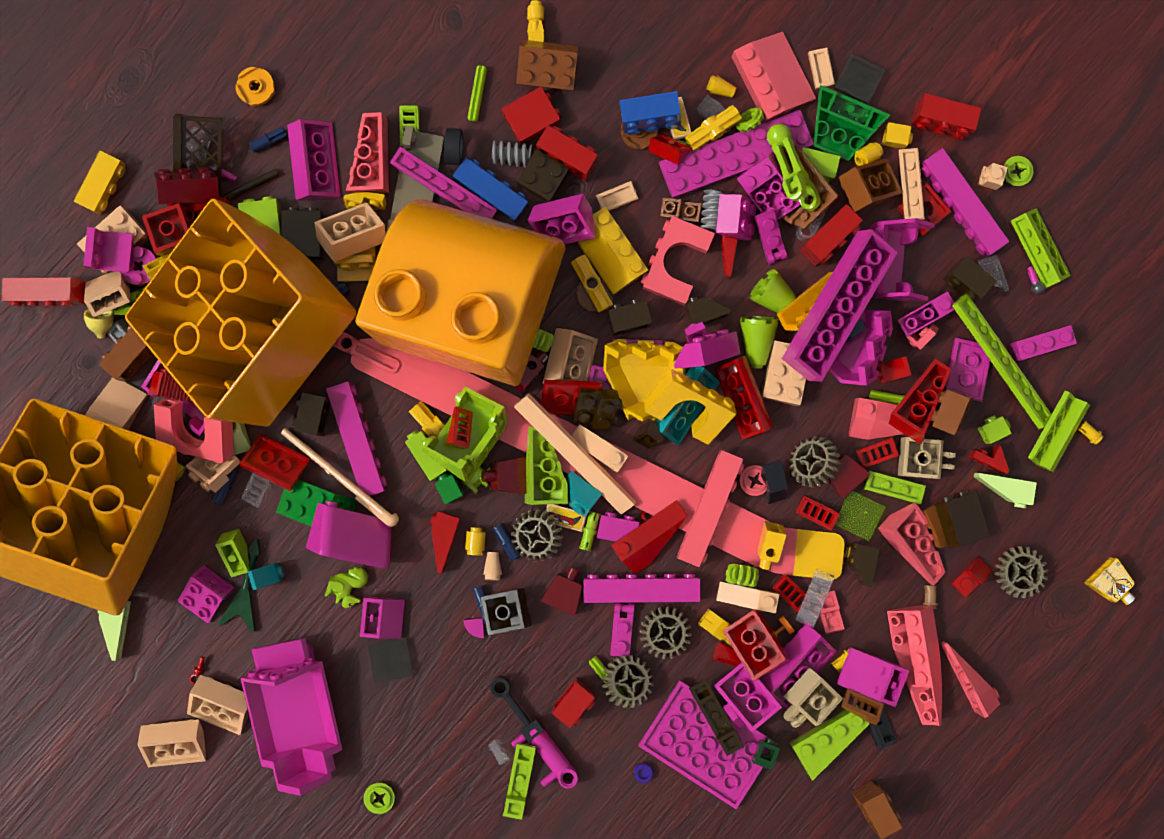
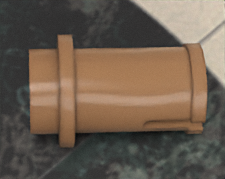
M924 585L925 603L923 605H932L933 609H937V586Z

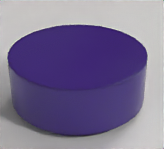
M639 763L634 768V777L640 783H647L653 777V769L648 763Z

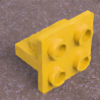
M375 246L334 262L337 266V280L339 282L369 281L376 262Z

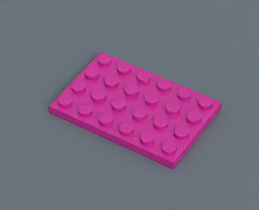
M679 680L638 746L734 809H737L763 768L754 764L751 759L754 756L759 740H765L768 736L757 729L751 732L746 724L739 728L722 707L744 746L727 756L690 692V686ZM764 748L762 753L768 754L769 749Z

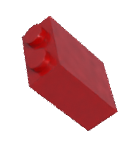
M542 87L501 108L502 114L521 146L523 143H527L543 134L547 126L553 127L560 124L561 113L557 107L553 108L549 92L547 90L544 91Z

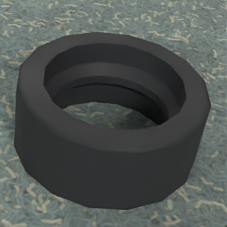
M447 128L444 141L445 164L461 165L463 157V131L459 128Z

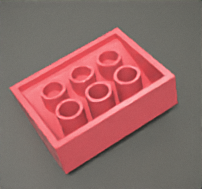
M783 32L753 41L734 50L732 59L756 107L762 109L764 123L816 100Z

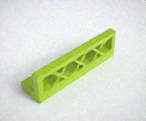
M1037 208L1011 220L1045 288L1071 276Z
M1064 391L1028 458L1037 466L1054 472L1090 405L1085 401L1075 398L1070 392Z

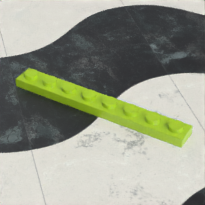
M967 294L961 296L952 305L1037 428H1044L1052 414Z

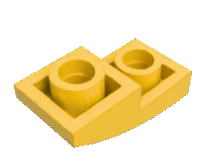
M351 193L344 195L343 198L348 209L366 202L373 210L385 211L387 206L385 195L379 193Z

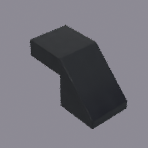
M781 460L763 464L761 477L767 487L766 500L768 504L786 499L788 486Z

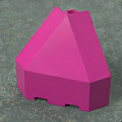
M867 309L863 311L858 321L862 320L864 322L866 330L852 338L853 341L844 343L829 369V372L840 383L867 386L877 379L879 371L876 368L878 362L883 361L887 349L884 344L887 336L890 337L893 330L891 311Z

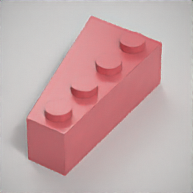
M382 112L363 113L357 137L358 143L354 151L353 166L349 174L350 180L346 191L350 194L359 192L389 193L388 119Z

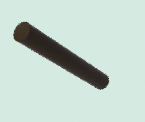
M274 169L225 193V196L228 200H231L279 176L277 169Z

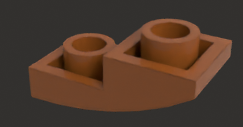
M663 198L660 217L671 219L674 216L686 222L700 224L703 210L702 203Z
M935 504L922 512L928 521V524H926L927 528L932 530L935 547L942 548L947 543Z

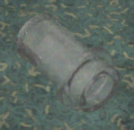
M496 738L488 743V750L492 751L498 764L501 765L508 761L510 757L503 749L502 742Z

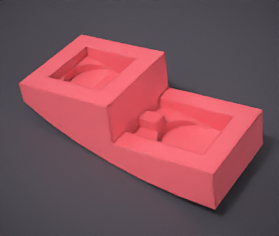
M835 590L816 595L825 635L843 631L845 628L840 615V607Z

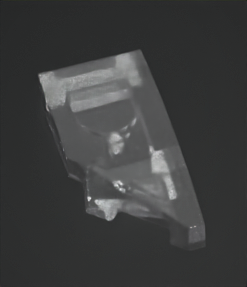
M997 255L978 260V265L997 280L993 286L1001 288L1003 292H1008V284Z

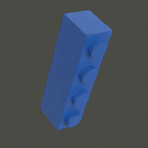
M465 158L454 173V180L516 224L529 206L528 201H526L528 198L521 192L515 193L512 191V186L507 182H500L495 179L497 176L490 170L484 171L481 169V164L476 160L471 159L470 161Z

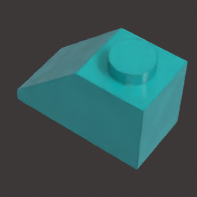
M571 471L566 478L569 506L577 514L586 517L602 493Z
M278 563L248 571L253 590L284 581V570Z

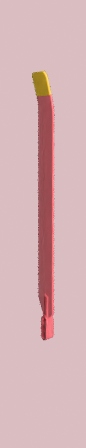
M343 332L333 344V347L352 355L351 363L356 369L451 416L456 406L455 397L465 386L504 406L508 423L499 440L527 453L528 427L533 426L514 408L521 398L467 371L382 346L373 338L358 340ZM346 339H351V347L345 349L343 342ZM551 415L571 436L573 435L578 426L556 415ZM610 443L628 456L620 470L616 473L597 459L595 460L636 501L634 506L651 515H655L677 500L688 515L679 529L687 532L704 489ZM555 449V452H556V454H557L558 460L560 461V464H561V469H562V471H564V472H566V473H568V474H569L571 471H573L575 474H577V475H578L579 477H581L583 480H585L586 482H588V481ZM729 502L726 511L722 510L720 515L722 517L720 527L714 530L713 535L715 539L712 545L759 567L761 559L758 556L757 550L764 521H770ZM784 527L786 539L779 562H772L771 569L768 571L778 574L830 580L837 579L841 575L844 555V539L841 535Z

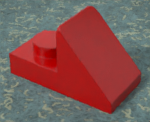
M1000 445L993 447L990 456H988V452L982 449L970 451L968 458L1001 474H1008L1009 468Z
M977 556L951 584L963 597H967L979 584L983 585L992 570Z

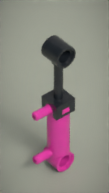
M504 676L494 678L490 686L491 693L497 698L504 697L525 725L521 728L520 732L522 734L511 742L512 746L516 748L517 743L522 744L526 740L532 746H536V751L552 771L541 780L543 787H546L556 778L562 787H574L578 781L577 770L570 764L545 731L537 717L532 720L528 718L510 694L509 680ZM502 682L505 684L506 689L498 691L495 688V684ZM571 773L574 777L572 780L566 781L563 779V775Z

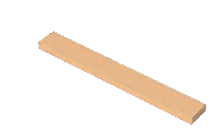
M529 393L515 404L514 408L594 488L600 491L602 496L620 514H623L635 505L636 501Z

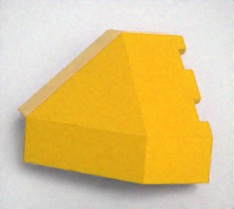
M618 339L605 345L603 371L612 389L617 390L619 398L622 399V409L628 420L634 417L640 421L647 419L657 420V418L645 412L644 400L671 369L685 374V368L674 369V364L683 349L682 346L666 341L665 345L654 344V341L638 340V344L626 343V339Z

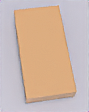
M828 48L809 51L808 57L815 90L819 89L820 85L824 87L834 86L835 81Z
M631 181L596 195L601 209L606 207L608 211L638 200Z

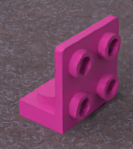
M87 227L83 266L92 270L129 273L133 234L100 231L97 228Z
M203 565L190 577L178 602L209 623L221 602L233 591L234 586Z

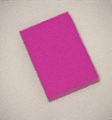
M954 338L949 368L952 370L944 391L955 388L973 395V401L982 402L990 359L978 342Z

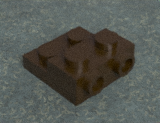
M580 388L572 415L573 423L591 424L593 429L611 430L612 425L617 424L618 416L616 412L621 410L622 399L619 398L617 390Z

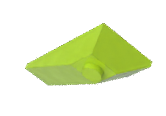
M528 427L526 454L527 494H525V504H568V484L566 478H564L555 448L534 427Z

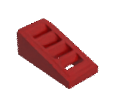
M723 236L721 247L724 276L726 279H729L732 276L738 240Z
M457 406L454 407L446 444L460 449L469 448L473 418L472 411ZM459 413L466 415V419L459 417ZM459 421L464 422V426L458 424Z
M893 436L856 450L863 468L899 456ZM889 443L892 453H888L885 444ZM878 447H882L885 456L881 457ZM872 449L875 450V453L877 455V459L875 460L871 453ZM867 451L870 462L866 461L863 452Z
M803 496L795 512L828 530L833 529L840 513L806 496ZM808 502L810 506L807 512L804 513L803 510ZM814 506H816V507H818V508H817V510H816L814 516L812 517V516H810V514H811V512H812ZM821 510H824L825 512L821 520H818L817 518ZM830 513V514H832V516H831V518H830L828 524H826V523H824V522H825V520H826L828 514Z
M783 574L771 586L798 614L812 601L786 574ZM787 581L789 584L781 591L780 588ZM793 587L794 590L786 596L785 593ZM796 592H798L799 595L793 601H791L790 599L793 597V595ZM804 597L805 600L797 607L795 604Z
M721 642L715 645L713 661L735 667L742 663L735 650Z

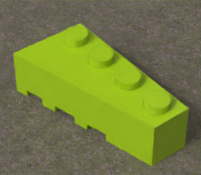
M845 709L791 741L790 745L813 781L869 725V722Z

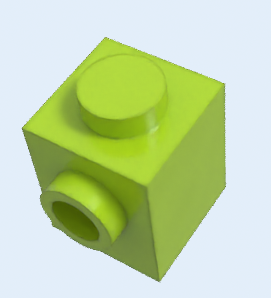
M993 415L985 419L986 423L977 427L985 444H992L1012 434L1010 423L1003 416L996 417Z

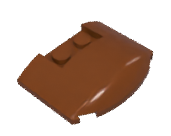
M794 143L798 158L808 173L809 179L815 185L821 203L813 211H808L799 205L782 218L793 225L806 229L839 195L832 184H829L809 160V157ZM785 149L784 153L786 159L788 161L791 171L793 172L791 160L789 158L787 150ZM810 195L806 198L808 205L813 202V196Z

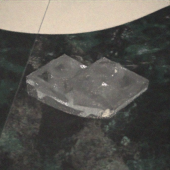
M706 95L697 107L696 112L707 119L713 115L717 116L726 109L723 108L722 104ZM734 125L726 130V135L729 134Z

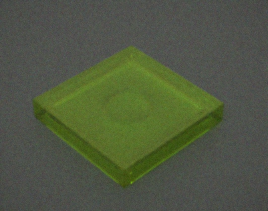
M851 491L839 511L840 515L835 525L862 539L870 541L885 506Z

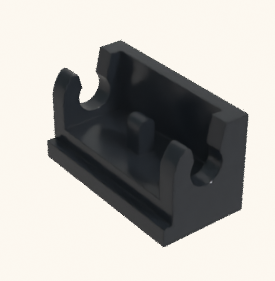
M883 708L879 722L876 725L871 723L868 725L875 746L879 750L897 742Z

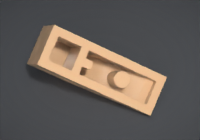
M580 424L572 435L591 456L616 473L628 458L625 453Z
M720 581L716 600L776 613L779 594Z

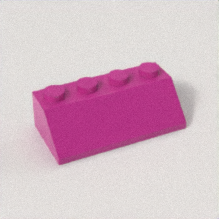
M299 119L288 124L296 200L317 201L340 198L332 122Z
M807 623L784 648L791 660L775 671L759 678L784 708L791 704L784 698V695L809 668L818 674L837 652Z

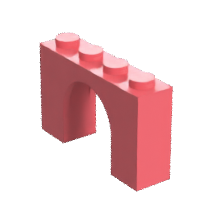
M672 216L670 221L666 220L663 227L665 235L663 238L659 237L655 247L658 249L656 256H651L648 266H651L649 273L644 274L641 283L644 284L642 289L685 306L693 286L672 278L666 272L663 263L664 255L669 249L678 245L688 246L706 254L715 233Z
M163 398L154 404L156 440L175 446L176 452L196 456L199 459L211 460L215 463H224L234 456L232 422L204 417L205 440L203 441L193 437L185 428L182 401Z

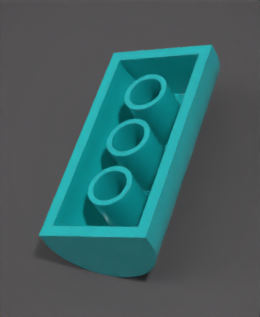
M702 366L691 367L686 374V377L699 381L708 389L716 390L720 383ZM693 400L682 401L676 404L662 420L657 419L655 424L663 437L679 446L691 428V424L701 413L704 405Z

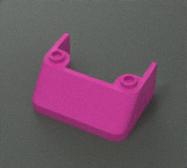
M911 218L879 221L871 224L869 230L872 229L898 252L871 298L894 301L928 300V296L913 293V287L910 283L902 282L905 245H911L917 240L918 229L934 228L933 223Z

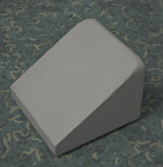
M126 319L117 320L108 330L107 334L114 342L128 332L129 324Z

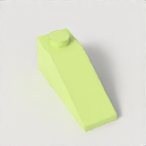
M974 473V478L1006 501L1015 503L1014 507L1026 508L1027 505L1034 504L1036 482Z
M127 601L122 613L118 616L98 610L100 625L112 661L119 660L122 657L131 601Z

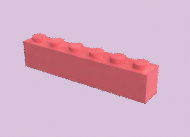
M722 450L719 451L676 558L700 567L701 564L704 565L708 556L705 553L707 547L712 546L715 539L713 535L714 530L719 528L722 522V517H720L722 510L726 511L730 500L727 499L729 493H733L736 488L737 482L735 478L737 474H741L744 468L742 458Z

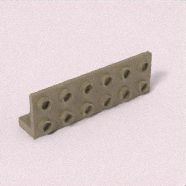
M406 125L402 143L403 149L438 171L444 137L414 131L412 126ZM400 170L387 231L395 217L408 203L418 199L433 202L434 192Z

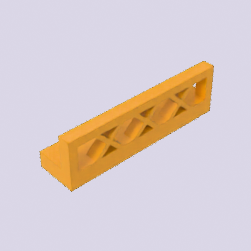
M833 272L827 273L777 313L785 330H799Z

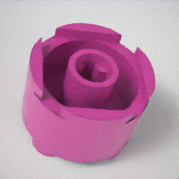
M134 247L132 248L130 272H120V274H122L126 282L144 288L148 285L150 279L143 265L159 258V256L146 248Z

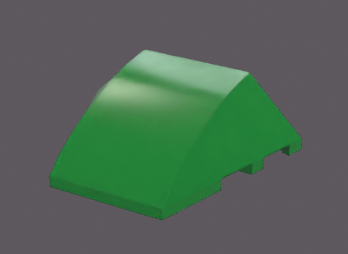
M820 85L813 146L849 161L855 155V152L888 119L890 114Z

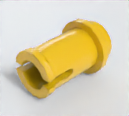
M1086 420L1077 428L1078 431L1090 440V443L1095 445L1103 438L1102 432L1097 431Z
M849 649L847 651L844 650V653L831 663L839 673L842 670Z

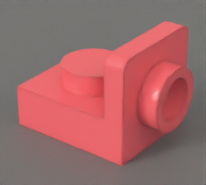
M934 324L929 328L925 326L919 334L915 332L908 336V342L913 347H918L921 350L936 335L939 328Z

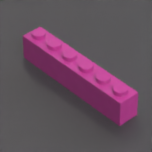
M943 148L920 164L922 174L931 180L933 189L941 194L943 202L953 211L955 220L963 225L965 234L970 240L973 239L977 245L976 249L981 255H984L986 258L1009 242Z
M345 382L326 388L358 487L369 496L385 492V487L388 484L385 476H381L379 470L382 468L381 462L378 457L375 458L373 452L376 450L373 439H369L367 433L370 432L367 421H363L361 415L364 414L361 403L357 402L356 396L358 392L356 386L352 385L351 382Z
M597 574L587 575V578H584V603L700 602V578L695 577V574H684V577H676V574H664V577H657V574H645V578H637V574H626V578H618V574H607V578H599Z

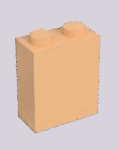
M112 271L86 282L84 302L92 316H98L130 302V283L123 279L120 272Z

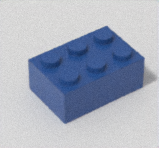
M677 91L619 100L624 134L637 135L640 131L656 132L659 128L675 129L678 125H681Z

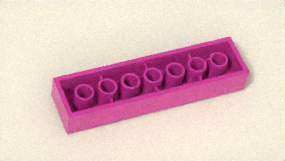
M872 229L857 231L781 358L808 381H823L898 253Z

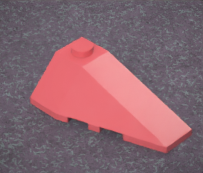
M856 398L854 400L849 437L869 440L902 435V432L889 425L891 413L898 405Z
M912 503L889 515L878 529L886 540L934 586L945 574V569L939 552L935 551L932 542L934 540L933 535L929 534L926 525L928 524L927 518L918 505Z

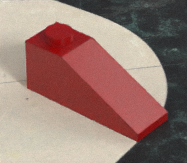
M441 511L433 514L430 525H433L431 531L437 573L440 574L444 571L461 520L459 517Z

